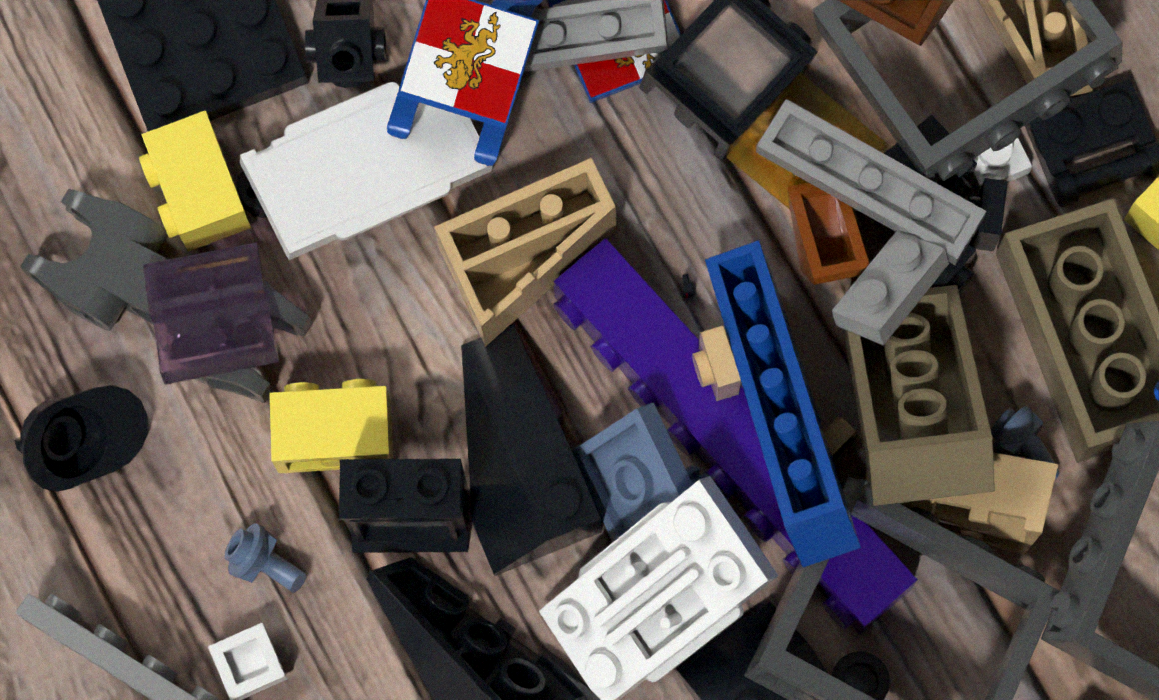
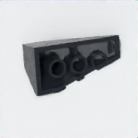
M515 325L508 326L486 347L481 337L461 345L472 523L494 576L601 533L599 513Z
M409 557L369 572L366 580L433 700H600L562 659L546 648L539 656L512 637L516 631L515 627L502 618L494 624L468 607L470 602L467 594L414 558Z

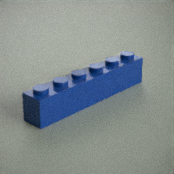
M758 240L705 259L783 523L802 567L804 568L861 548L781 296L760 241Z

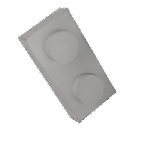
M897 230L832 309L836 326L884 346L948 266L949 262L945 248Z

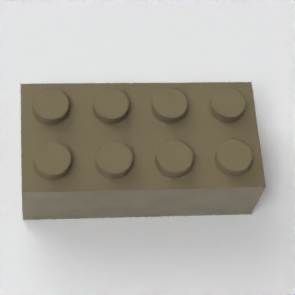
M1114 198L1005 233L996 251V256L1076 462L1079 463L1112 452L1113 445L1119 444L1127 423L1159 421V401L1155 398L1154 394L1155 385L1159 382V310Z
M957 285L929 288L884 346L844 329L846 352L873 506L994 492L992 434Z

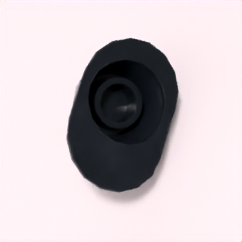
M114 385L94 387L65 398L47 400L36 406L24 420L20 437L14 441L17 450L23 454V464L29 478L42 489L59 492L113 473L129 464L144 444L148 433V415L142 401L130 390Z

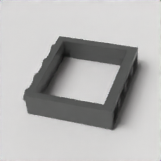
M826 0L812 9L817 30L918 173L935 183L940 180L945 181L954 174H957L959 177L962 176L972 166V159L989 148L993 151H999L1007 147L1019 137L1022 132L1020 128L1039 116L1042 120L1053 117L1068 105L1071 95L1087 85L1095 88L1104 84L1105 76L1118 69V65L1122 63L1123 42L1092 0H1061L1092 42L930 146L851 35L852 32L872 19L838 0Z
M1159 421L1127 423L1119 444L1113 445L1112 462L1103 484L1099 486L1092 497L1090 504L1091 514L1082 537L1075 543L1070 552V567L1060 592L1049 605L1052 608V612L1041 640L1149 699L1159 700V667L1095 633L1159 470Z
M848 477L841 486L852 516L1025 609L985 699L1013 700L1052 612V608L1049 605L1060 591L1045 583L1044 576L1035 569L1019 564L1012 565L993 555L992 548L985 542L970 536L960 537L941 527L940 520L928 511L914 507L908 509L899 503L873 506L869 480H855ZM829 559L804 568L801 562H799L744 676L788 700H876L785 651Z

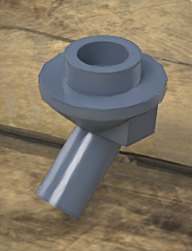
M1028 406L1022 407L1018 412L1012 408L1007 409L991 428L992 438L995 439L993 443L994 453L1018 456L1022 453L1027 459L1054 463L1045 445L1037 436L1044 422ZM1058 469L1055 479H1057L1060 474Z
M254 523L246 530L242 528L237 530L226 547L225 560L229 561L228 572L236 578L252 583L259 572L262 571L292 593L298 591L306 579V574L272 551L277 539L259 524Z

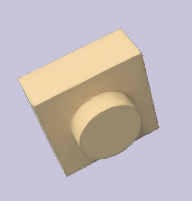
M720 326L700 332V351L692 353V359L701 386L711 385L716 401L739 395L741 379L724 327Z

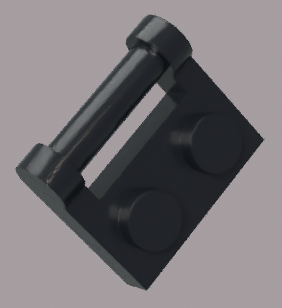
M1130 79L1070 99L1068 105L1053 117L1042 120L1039 116L1025 125L1049 187L1060 207L1078 202L1079 195L1144 173L1149 177L1159 174V141L1155 139ZM1129 142H1132L1136 151L1134 154L1075 174H1071L1065 164Z

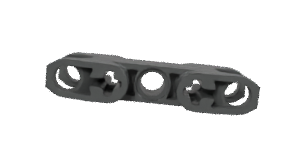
M68 189L61 203L66 206L67 212L74 215L76 220L91 229L92 238L89 248L78 259L66 263L50 261L38 255L28 254L20 266L24 274L49 291L71 313L104 330L111 331L123 309L176 337L164 356L165 360L171 365L213 389L232 392L266 403L269 393H272L273 389L270 387V382L263 379L258 372L249 368L241 361L240 353L244 341L254 331L266 327L284 330L292 335L305 337L312 325L310 316L277 292L263 277L234 262L222 260L210 281L158 254L168 237L166 230L158 223L121 202L106 200Z

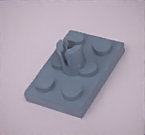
M654 403L636 408L572 450L596 509L612 542L617 540L659 504L674 501L698 480L709 477L707 473L699 475L700 467H684Z

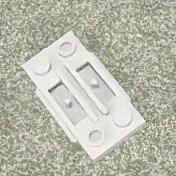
M389 82L288 125L285 128L283 137L271 141V146L257 153L253 149L241 154L239 163L288 260H291L334 240H347L448 195L452 188L491 172L493 166L480 164L474 160L479 135L470 118L419 103L408 138L400 139L393 137L387 133V125L397 97L399 85L395 82Z
M709 476L698 480L674 501L661 503L582 567L579 571V578L540 609L539 613L591 691L600 700H620L644 680L656 682L738 620L744 612L742 604L779 575L713 479Z

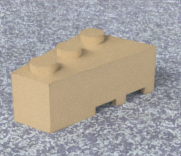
M979 0L1026 84L1088 45L1086 33L1061 0ZM1087 85L1071 96L1091 93L1093 88Z
M592 158L434 226L439 249L485 347L554 286L553 281L603 239H607L617 230L616 206Z
M993 452L994 492L899 504L908 509L914 507L930 512L940 520L941 527L960 537H974L990 546L1025 555L1043 532L1058 464ZM867 467L863 478L865 480H869Z

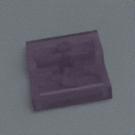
M257 242L143 265L149 314L155 330L159 369L165 385L279 362Z

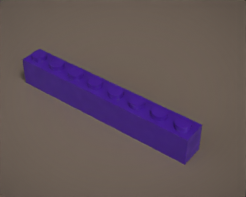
M606 238L603 239L553 281L554 295L557 299L553 304L554 309L571 329L576 330L581 326L595 341L590 346L593 353L609 371L613 372L619 368L633 383L628 387V390L641 407L654 403L657 411L671 425L667 431L674 444L686 456H690L695 452L709 467L705 473L713 479L724 497L728 499L734 495L748 512L743 517L754 533L764 542H768L773 538L787 554L783 558V563L793 575L800 560L783 523L744 389L740 386L739 395L716 401L712 386H701L692 359V353L700 351L698 338ZM851 515L861 548L830 558L816 587L827 598L822 605L829 616L842 629L846 630L851 625L861 635L911 591L918 579L867 523Z

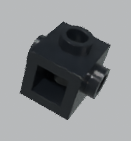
M316 0L313 29L305 31V52L307 63H317L318 83H333L337 87L351 88L359 86L365 81H374L377 61H386V35L384 27H375L373 0Z

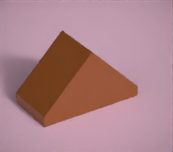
M809 182L788 186L787 196L800 271L813 285L860 276L869 265V261L853 208Z

